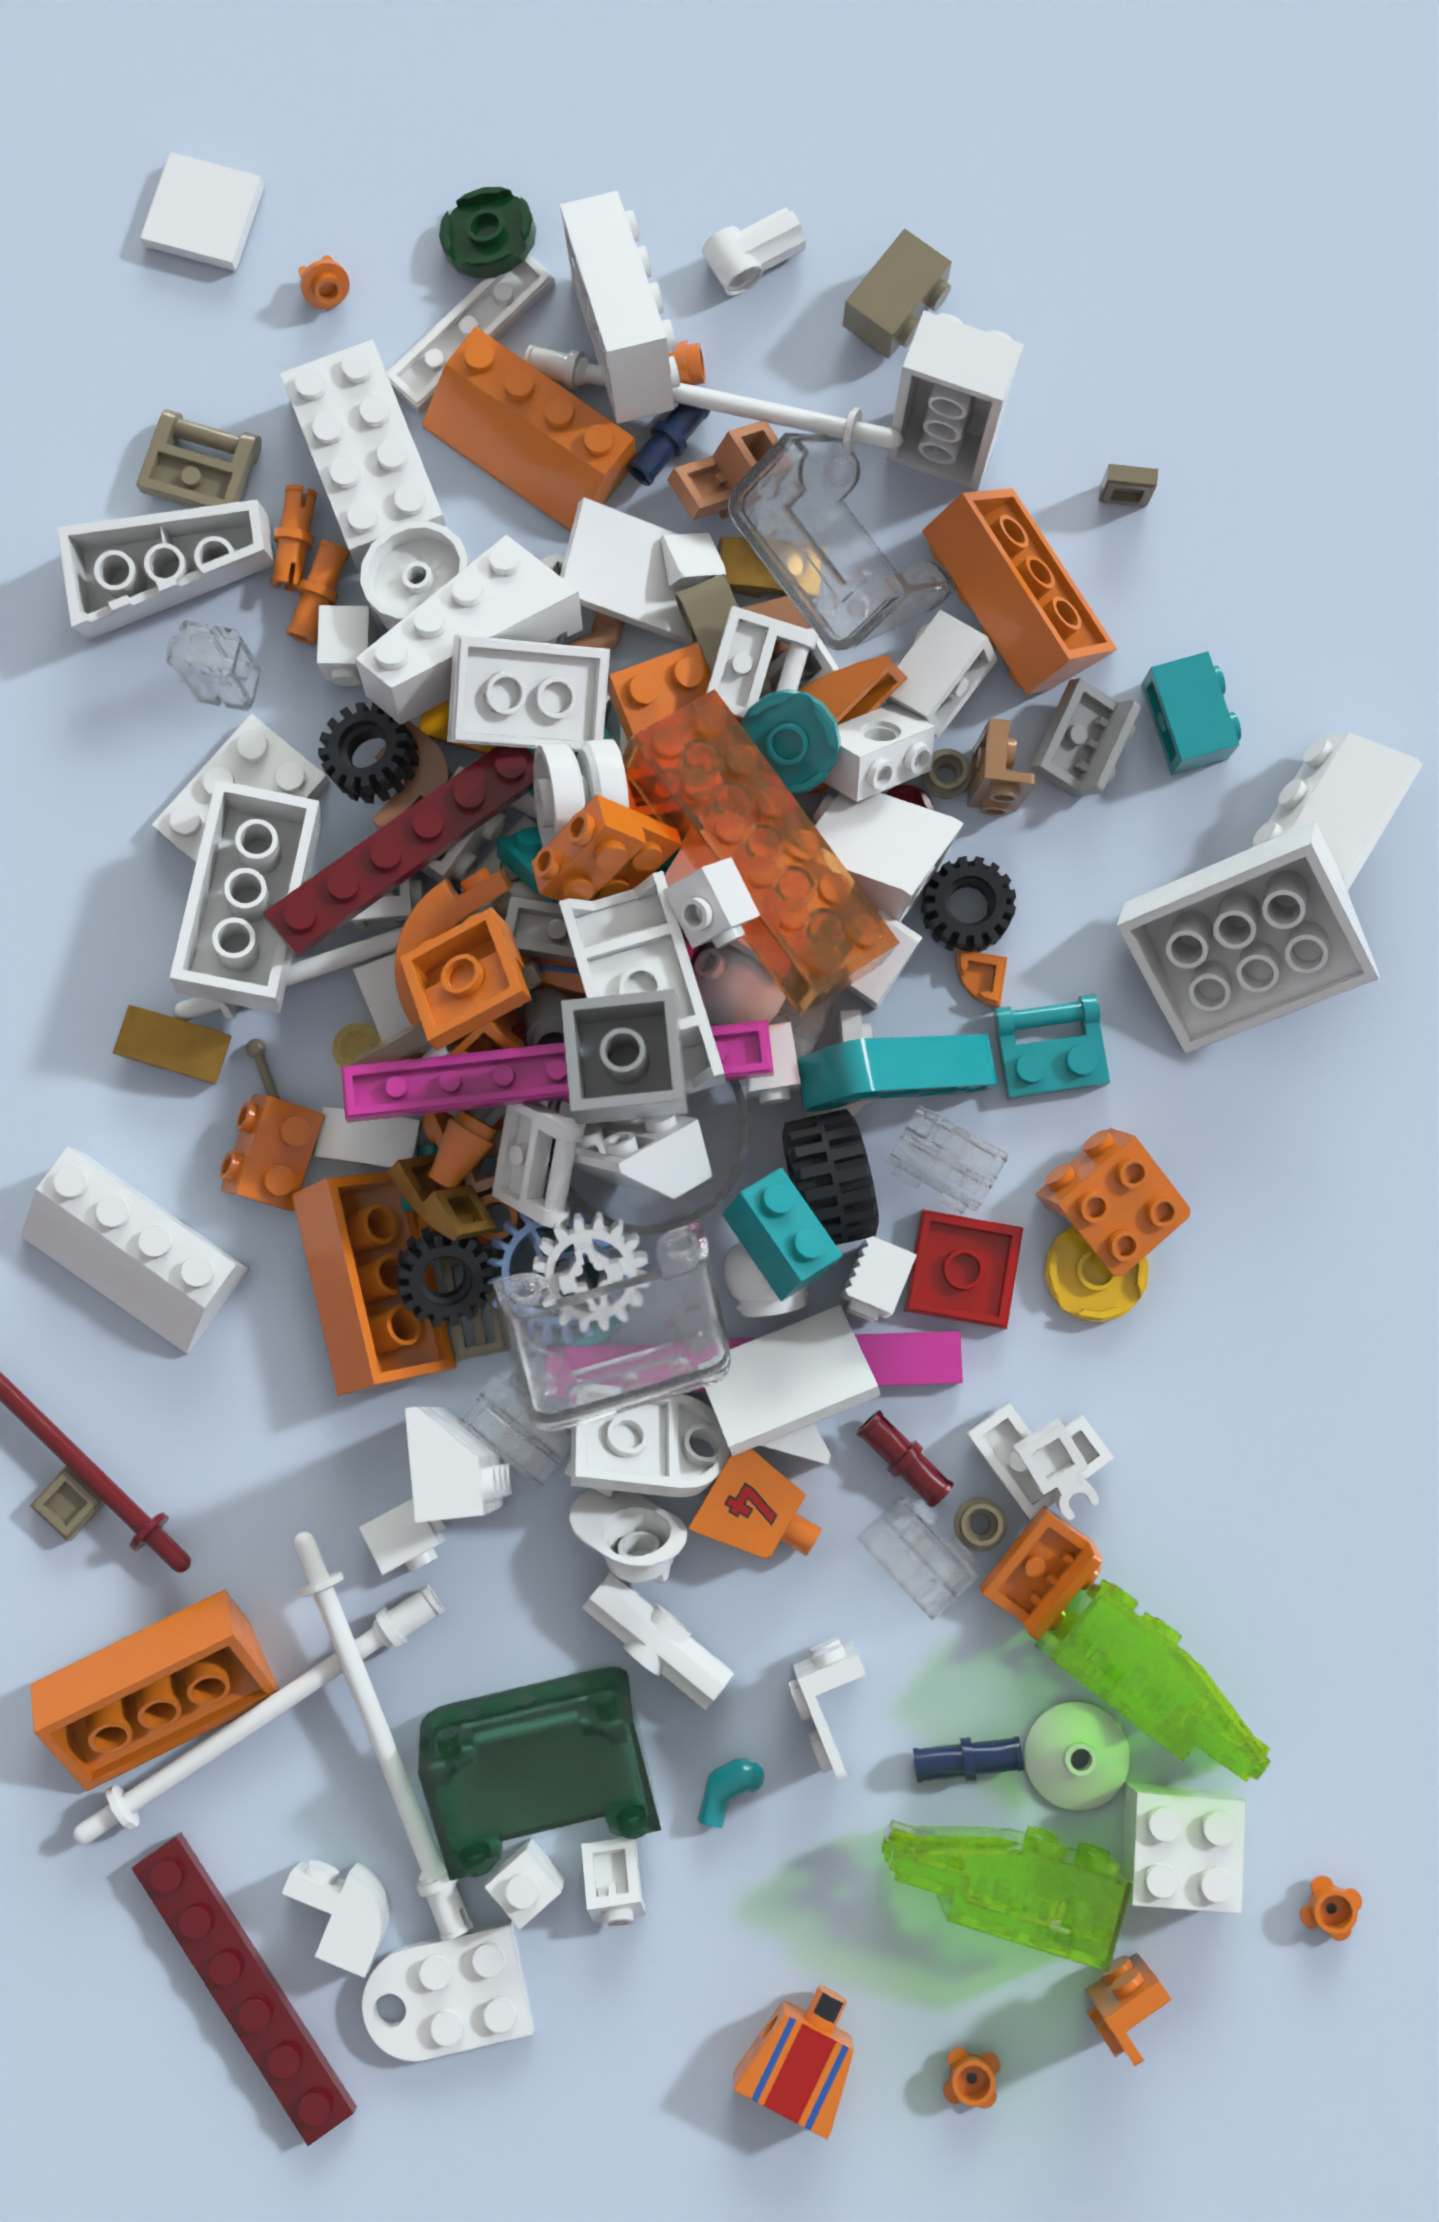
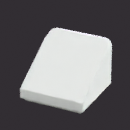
M709 533L663 535L661 537L669 587L696 585L721 574L726 576L724 563Z

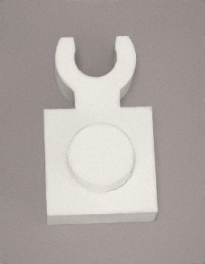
M1058 1418L1013 1445L1042 1494L1045 1495L1056 1488L1055 1504L1068 1520L1071 1521L1076 1518L1074 1512L1069 1507L1070 1498L1074 1494L1083 1493L1093 1506L1099 1504V1497L1094 1488L1086 1480L1076 1476L1089 1468L1064 1424Z

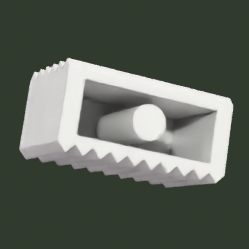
M872 1236L865 1239L859 1246L860 1251L855 1256L856 1261L851 1265L852 1271L847 1275L848 1280L843 1284L845 1289L839 1294L841 1300L848 1303L845 1309L846 1313L870 1323H874L879 1317L887 1318L893 1314L917 1256L910 1251Z

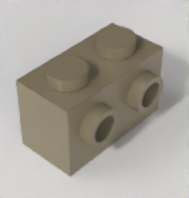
M904 228L845 301L843 327L889 359L900 345L906 348L912 343L923 311H928L929 309L933 311L938 310L951 290L948 279L952 261Z

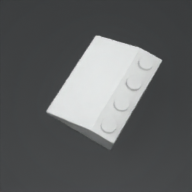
M1315 821L1125 902L1117 923L1118 930L1185 1054L1379 979V972L1338 866Z

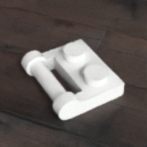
M732 606L728 614L702 708L742 720L748 709L759 701L776 640L789 645L776 692L786 689L797 691L808 652L815 650L819 635L809 629Z
M538 1102L507 1105L492 1196L543 1226L554 1228V1225L560 1222L567 1227L570 1208L566 1206L576 1146L577 1143L583 1141L586 1124L577 1125L574 1118L564 1117ZM553 1138H555L556 1141L549 1175L548 1187L546 1192V1198L544 1199L543 1192L546 1185V1175L550 1158L551 1146Z

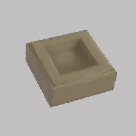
M1109 464L1100 484L1099 501L1131 506H1147L1157 486L1158 469Z
M65 1466L29 1506L66 1541H70L76 1537L105 1503Z

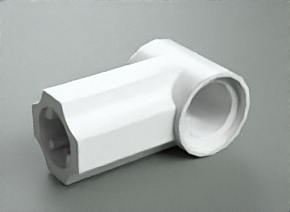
M785 207L741 231L735 226L718 231L704 244L702 253L726 294L735 296L752 288L762 277L763 271L806 249V239L793 210L789 211Z

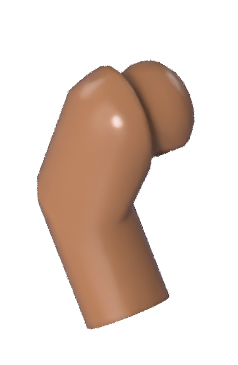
M594 611L596 614L591 633L568 643V645L604 648L612 651L620 643L625 622Z

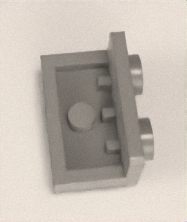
M1082 678L1069 680L1030 768L1074 797L1101 794L1115 777L1116 762L1124 745L1129 742L1136 730L1135 720L1141 705L1134 700L1118 703Z

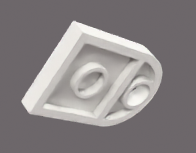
M577 1381L572 1390L571 1486L668 1497H690L700 1494L711 1487L729 1458L730 1449L715 1412L708 1405L694 1397L679 1393ZM695 1438L705 1440L711 1445L714 1455L702 1457L692 1450L689 1440Z
M509 1920L471 1929L463 1935L448 1941H442L438 1937L408 1944L387 1954L371 1973L362 1997L363 2020L373 2041L384 2052L395 2058L405 2061H424L533 2035L535 2028L513 1921ZM386 1994L398 1996L405 2005V2016L396 2022L385 2021L378 2014L377 2000Z

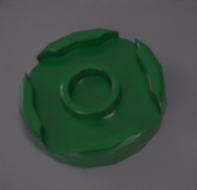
M482 187L464 194L455 201L457 207L452 210L451 214L449 215L447 211L441 220L439 239L448 262L459 273L473 278H494L512 271L526 259L535 244L537 228L528 203L522 197L520 199L514 196L511 190L503 187Z

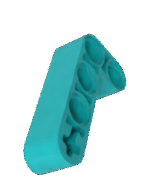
M986 1034L856 1039L834 1044L797 1058L801 1081L800 1091L805 1112L835 1109L862 1100L968 1094L998 1086L989 1035Z

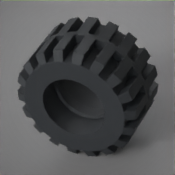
M847 1109L785 1122L782 1142L789 1178L834 1244L839 1245L872 1236L875 1237L879 1225L877 1199L866 1149L855 1118Z

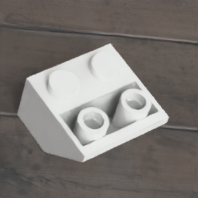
M666 1115L639 1118L627 1122H600L598 1124L586 1125L583 1141L577 1143L573 1163L574 1167L607 1183L672 1199L713 1177L699 1120L681 1115Z

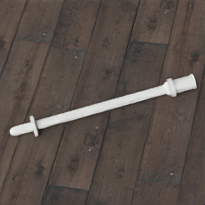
M530 344L526 349L524 361L553 381L563 383L565 389L577 391L587 383L605 387L599 365L590 363L583 351L571 349L569 353L538 347L534 344ZM680 383V387L672 388L675 403L758 421L766 420L771 424L842 439L843 452L848 454L854 451L857 442L886 449H897L903 441L902 434L896 429L861 422L862 410L857 407L851 409L846 419Z
M521 880L512 883L513 886L510 890L466 916L456 926L463 923L468 917L479 914L490 907L499 916L506 918L511 896L531 900L543 899ZM403 926L291 964L286 987L396 950ZM193 997L176 1004L174 1014L178 1019L189 1021L221 1010L227 1020L236 1018L237 1007L234 1004Z
M300 1532L295 1536L294 1547L308 1584L298 1589L300 1597L313 1595L419 1863L421 1874L419 1882L416 1884L420 1897H426L440 1932V1939L442 1941L454 1939L466 1933L474 1925L472 1919L469 1918L456 1882L459 1880L456 1867H449V1864L441 1862L337 1597L334 1586L344 1579L342 1572L338 1571L328 1574L315 1538L309 1532Z
M429 1584L422 1586V1589L389 1610L384 1607L375 1613L376 1619L373 1621L372 1628L355 1639L362 1660L382 1646H394L398 1649L407 1643L406 1636L445 1612L443 1604ZM336 1652L128 1792H125L117 1785L111 1786L106 1790L109 1804L75 1827V1841L79 1844L90 1843L119 1822L130 1831L139 1826L140 1819L137 1810L342 1674L343 1670Z

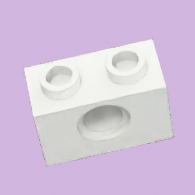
M895 703L839 724L838 729L841 737L839 757L828 777L823 782L852 800L859 802L932 771L935 725Z

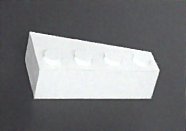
M257 499L57 527L71 628L86 640H91L272 567L275 563L269 515Z
M505 535L355 658L365 696L401 725L450 699L454 635L545 643L563 633L568 638L583 630L579 591L513 539Z

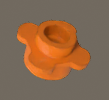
M1317 1876L1311 1881L1312 1894L1308 1904L1300 1909V1919L1306 1927L1310 1929L1319 1927L1329 1933L1334 1940L1343 1941L1350 1936L1351 1929L1356 1923L1358 1910L1362 1906L1361 1895L1353 1888L1344 1890L1333 1885L1331 1879L1327 1876ZM1329 1903L1335 1905L1333 1913H1328L1326 1910Z
M955 2047L950 2050L947 2055V2063L950 2066L949 2081L943 2086L945 2098L952 2104L962 2102L968 2106H979L983 2109L991 2107L997 2099L995 2074L1000 2070L998 2057L990 2051H986L981 2055L967 2053L963 2047ZM969 2073H975L977 2075V2078L974 2082L967 2081V2075Z

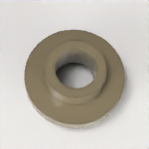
M940 749L933 752L932 771L922 774L921 778L924 787L930 794L941 799H952L958 797L967 789L971 781L972 769L969 761L962 753L953 749ZM942 768L950 769L954 773L955 779L951 782H943L938 778L937 771Z
M973 1498L967 1500L958 1508L954 1517V1530L957 1538L966 1547L976 1551H987L996 1547L1005 1536L1007 1529L1005 1514L1001 1507L992 1500ZM977 1514H984L989 1521L988 1529L982 1534H975L970 1527L971 1519Z

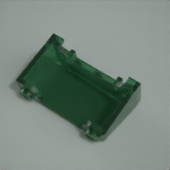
M601 1667L449 1703L430 1711L421 1721L418 1776L450 1881L468 1876L478 1877L488 1873L501 1858L503 1851L502 1841L601 1817H605L607 1827L612 1834L626 1839H637L647 1833L661 1830L659 1809L629 1676L620 1667Z

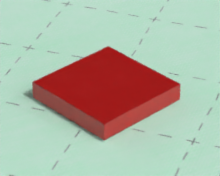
M922 1209L920 1211L913 1252L917 1256L910 1271L904 1312L1006 1330L1024 1227Z

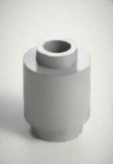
M544 988L530 994L532 1000L523 1004L522 1007L527 1044L529 1046L563 1043L564 1032L561 1001L571 1000V998L565 992L555 988Z

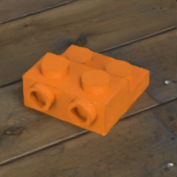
M596 794L580 812L571 818L559 834L538 852L531 864L539 894L557 901L568 898L594 901L636 888L682 846L678 829Z
M492 907L468 917L463 923L433 939L422 942L417 948L399 957L427 1041L437 1050L532 1000L521 972L525 966L510 926Z

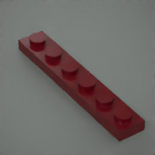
M494 747L264 911L263 914L266 921L298 959L533 789L534 756L528 748Z
M179 1833L131 1868L307 2146H310L354 2114L357 2108L356 2104L183 1834Z

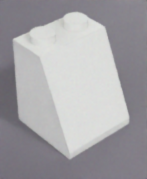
M841 792L836 798L828 794L813 816V820L817 824L810 832L802 828L790 844L786 854L792 857L791 861L837 888L839 891L830 907L865 930L879 909L902 922L928 886L935 871H938L964 823L954 817L882 793L875 794L859 802L852 800Z

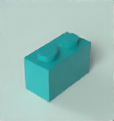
M1209 651L1150 668L1141 685L1171 776L1228 760L1240 745L1241 727L1236 714L1233 711H1228L1223 696L1226 691L1224 675L1218 665L1213 666Z
M782 1167L740 1191L722 1213V1216L781 1302L821 1278L843 1256Z

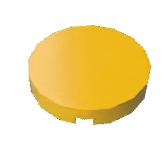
M1071 1225L1055 1237L1046 1253L1044 1278L1050 1296L1061 1310L1078 1320L1103 1322L1123 1316L1136 1305L1147 1287L1149 1265L1145 1256L1125 1275L1118 1277L1110 1274Z

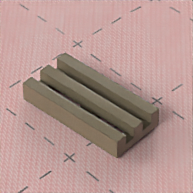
M485 1249L488 1258H493L492 1250ZM444 1257L439 1258L445 1293H448L457 1288L453 1267L462 1264L453 1258ZM493 1270L494 1276H491V1278L496 1277L495 1270ZM493 1289L492 1293L487 1292L496 1342L487 1344L482 1310L477 1306L473 1309L476 1316L472 1318L476 1346L467 1347L462 1316L458 1318L460 1325L451 1327L458 1361L510 1351L502 1308L496 1309L492 1304V1301L500 1295L499 1289Z

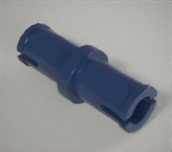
M679 403L664 421L656 422L650 429L651 437L626 465L629 473L639 483L650 486L673 457L681 456L687 449L686 441L700 423L709 416L710 410Z
M1019 1736L971 1742V1738L966 1737L960 1738V1744L922 1749L913 1748L917 1783L965 1777L966 1782L976 1781V1775L1016 1770L1018 1772L1024 1771Z

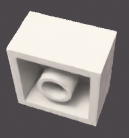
M1125 1782L1120 1892L1132 1906L1242 1914L1246 1801L1232 1790Z

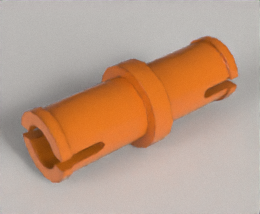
M287 485L285 487L286 495L281 526L275 528L273 538L278 545L270 584L276 588H281V584L285 583L284 590L293 592L298 591L300 582L303 579L307 550L312 549L314 536L310 533L317 492L307 488L306 494H302L304 486Z
M320 541L319 549L307 580L302 579L298 587L301 596L290 626L286 630V634L291 638L308 645H316L319 605L335 606L339 595L335 590L346 560L350 556V552L346 548L331 541Z

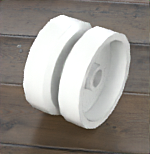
M428 520L410 521L386 530L370 545L361 563L360 584L368 603L387 633L472 562L461 539L446 526Z
M615 740L584 741L577 758L573 750L566 743L537 745L533 763V788L542 848L547 846L569 823L571 818L580 812L596 794L629 808L625 768Z

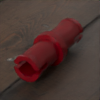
M877 1410L856 1432L859 1437L889 1464L887 1471L893 1477L900 1475L927 1502L930 1508L937 1505L953 1488L954 1483L948 1480L921 1453L923 1447L916 1440L910 1442L883 1415L881 1410Z

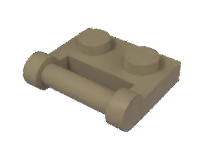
M165 409L159 418L136 485L141 493L192 508L240 502L252 466L257 463L260 456L261 437L247 432L240 436L183 419L182 414L179 412ZM178 439L230 453L234 456L232 462L179 448L173 446V444Z

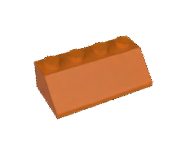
M476 326L446 362L422 422L423 429L569 532L572 529L578 502L585 497L604 505L629 474L626 465L636 456L635 438Z
M1013 488L961 493L922 530V533L930 543L932 556L940 565L946 568L956 584L957 595L965 605L972 609L982 625L983 634L988 636L991 645L997 648L1008 665L1010 678L1019 688L1024 690L1026 695L1053 689L1117 650Z
M388 1171L326 1178L292 1193L337 1396L380 1388L457 1368L446 1320L442 1321L441 1327L432 1326L428 1318L424 1322L415 1318L412 1310H407L399 1294L395 1278V1266L398 1267L399 1264L397 1256L400 1249L405 1251L408 1248L406 1241L411 1236L415 1239L420 1238L417 1218L419 1215L416 1211L406 1212L401 1208V1193L389 1177ZM431 1263L424 1273V1283L430 1290L439 1293L433 1264Z
M224 1589L30 1684L34 1734L86 1791H89L243 1715L279 1691V1687L249 1620Z

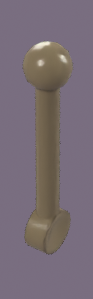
M252 1039L246 1045V1052L256 1062L267 1095L279 1099L264 1057L266 1045L261 1039Z

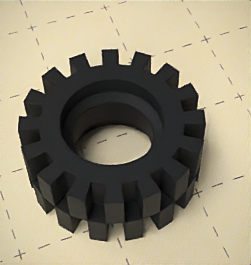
M364 702L355 703L356 713L352 714L348 707H345L339 711L344 717L341 722L338 723L333 717L328 721L327 725L332 730V733H321L319 740L325 747L318 748V756L324 762L321 766L342 793H346L350 799L358 802L359 797H361L365 803L374 804V794H377L382 802L391 799L388 793L389 789L394 787L398 794L406 789L400 782L403 777L409 781L413 780L415 772L409 765L419 766L420 757L415 752V750H419L418 744L405 723L400 725L374 702H372L371 710ZM374 738H381L386 742L385 752L377 762L364 768H358L353 765V755L361 744Z
M967 856L958 857L956 863L946 862L938 873L935 871L923 895L921 913H924L925 916L923 920L926 929L930 928L932 930L931 937L936 943L942 940L946 943L945 949L953 951L954 948L970 952L973 949H978V952L986 950L990 944H995L1001 939L1015 914L1016 906H1014L1016 893L1015 889L1010 890L1009 888L1011 879L1007 873L1001 876L998 873L1000 866L992 862L991 866L983 864L984 858L976 856L974 861H967ZM970 887L980 891L984 895L988 906L985 917L975 923H964L956 919L949 907L950 896L956 890Z
M429 1227L421 1229L422 1236L418 1239L411 1236L406 1241L408 1248L405 1251L400 1249L397 1256L399 1264L398 1267L395 1266V1278L405 1307L408 1311L412 1310L415 1318L424 1322L428 1318L432 1326L441 1327L442 1321L448 1320L450 1327L460 1325L458 1318L464 1315L468 1321L476 1316L473 1309L477 1306L483 1309L488 1303L485 1295L487 1292L492 1293L494 1286L493 1284H487V1280L494 1276L492 1265L487 1264L489 1258L484 1248H482L475 1236L452 1241L438 1231L431 1232ZM448 1257L460 1262L464 1268V1277L461 1284L455 1290L448 1293H436L425 1285L424 1273L427 1267L436 1259Z

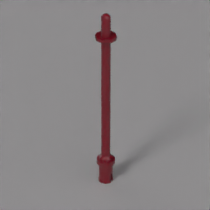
M0 1372V1402L136 1533L129 1546L134 1551H138L147 1544L172 1570L178 1573L187 1571L191 1566L190 1556L162 1529L169 1517L165 1513H160L150 1518Z

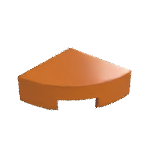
M957 950L955 953V967L963 988L979 1003L993 1009L1000 1008L1007 957Z

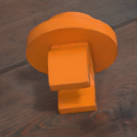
M325 255L322 257V260L312 263L307 268L305 266L299 267L301 292L306 301L313 307L319 309L333 308L340 304L347 296L350 285L348 275L339 263L333 261L332 257Z

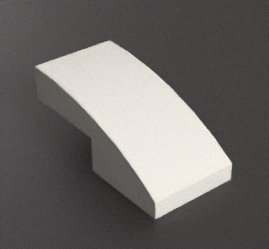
M323 1107L322 1114L325 1115L318 1133L313 1157L390 1169L397 1160L416 1157L422 1128L420 1120L397 1117L348 1123L345 1120L344 1109Z

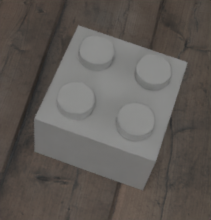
M674 989L561 1001L570 1112L577 1125L688 1113L678 1004Z

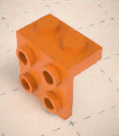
M1109 1128L1092 1135L1084 1143V1151L1071 1163L1062 1164L1052 1170L1045 1178L1044 1182L1046 1185L1036 1192L1035 1195L1046 1209L1065 1217L1110 1274L1120 1277L1125 1275L1185 1222L1190 1215V1207L1135 1135Z

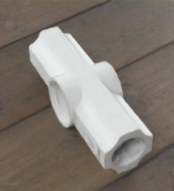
M611 1571L582 1607V1609L624 1643L623 1648L636 1661L653 1674L665 1676L683 1694L705 1710L717 1698L734 1674L730 1668L691 1637L693 1633L681 1621L658 1604L653 1606L637 1590L633 1589L625 1581L620 1580Z

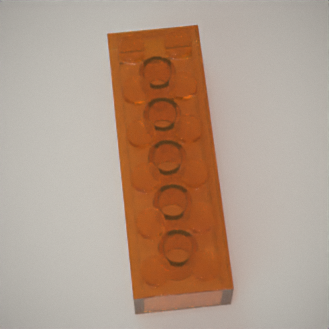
M715 689L630 737L622 756L625 774L658 820L678 829L682 846L679 849L683 851L695 870L732 857L760 914L759 917L742 925L746 934L743 938L800 1017L882 965L900 943Z

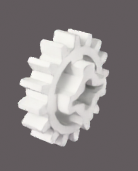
M596 1212L592 1224H585L581 1214L576 1213L574 1214L572 1228L567 1229L560 1222L554 1225V1233L557 1238L555 1241L546 1237L541 1238L539 1248L547 1256L534 1257L532 1269L545 1274L534 1279L533 1287L535 1291H548L543 1298L542 1307L548 1310L558 1305L560 1307V1323L564 1324L573 1315L578 1317L579 1329L585 1331L589 1319L597 1318L598 1324L603 1330L608 1328V1315L612 1313L622 1321L628 1318L626 1302L640 1306L642 1294L635 1286H647L649 1284V1274L637 1268L648 1264V1256L646 1251L633 1252L640 1243L639 1236L635 1232L623 1237V1220L618 1218L610 1227L604 1226L602 1212ZM594 1239L605 1241L616 1249L607 1250L595 1243ZM573 1244L574 1252L569 1260L559 1262V1266L555 1267L561 1253ZM584 1253L588 1254L589 1262L593 1263L595 1270L599 1271L597 1289L594 1288L593 1281L589 1279L588 1274L583 1272ZM623 1276H626L621 1288L608 1298L607 1293L613 1283L623 1280ZM573 1292L587 1300V1303L575 1300L567 1294Z

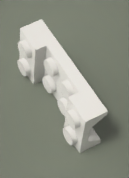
M663 871L653 873L632 890L598 900L589 901L568 898L559 901L587 998L674 989L678 1004L686 1094L726 1083L725 1073L680 925L663 891L668 887Z

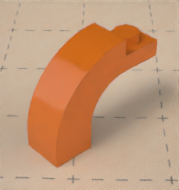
M486 866L459 882L464 889V892L458 894L449 878H445L418 902L407 918L396 948L395 981L400 1003L411 1025L420 1021V1017L399 957L417 948L422 942L433 939L454 928L466 916L510 890L513 884L503 868L492 874Z

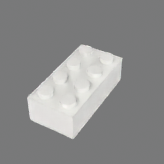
M618 190L560 204L571 280L617 424L675 410L672 388L680 387V379L674 356H669L668 353L676 351L674 331L670 319L661 320L659 314L664 313V307L658 283H648L647 278L652 276L650 261L645 245L636 247L635 242L639 241V231L633 210L624 211Z
M924 310L902 367L892 428L902 434L903 441L897 449H888L886 459L978 491L998 437L1024 344L1013 341L1009 335L1000 331H983L963 324L959 318L951 314L939 313L936 315Z
M373 339L280 373L358 573L361 572V563L370 545L386 530L410 521L428 520L446 526L442 511Z
M215 780L169 977L176 993L280 1013L293 953L266 921L263 912L310 879L322 825V815L318 800Z

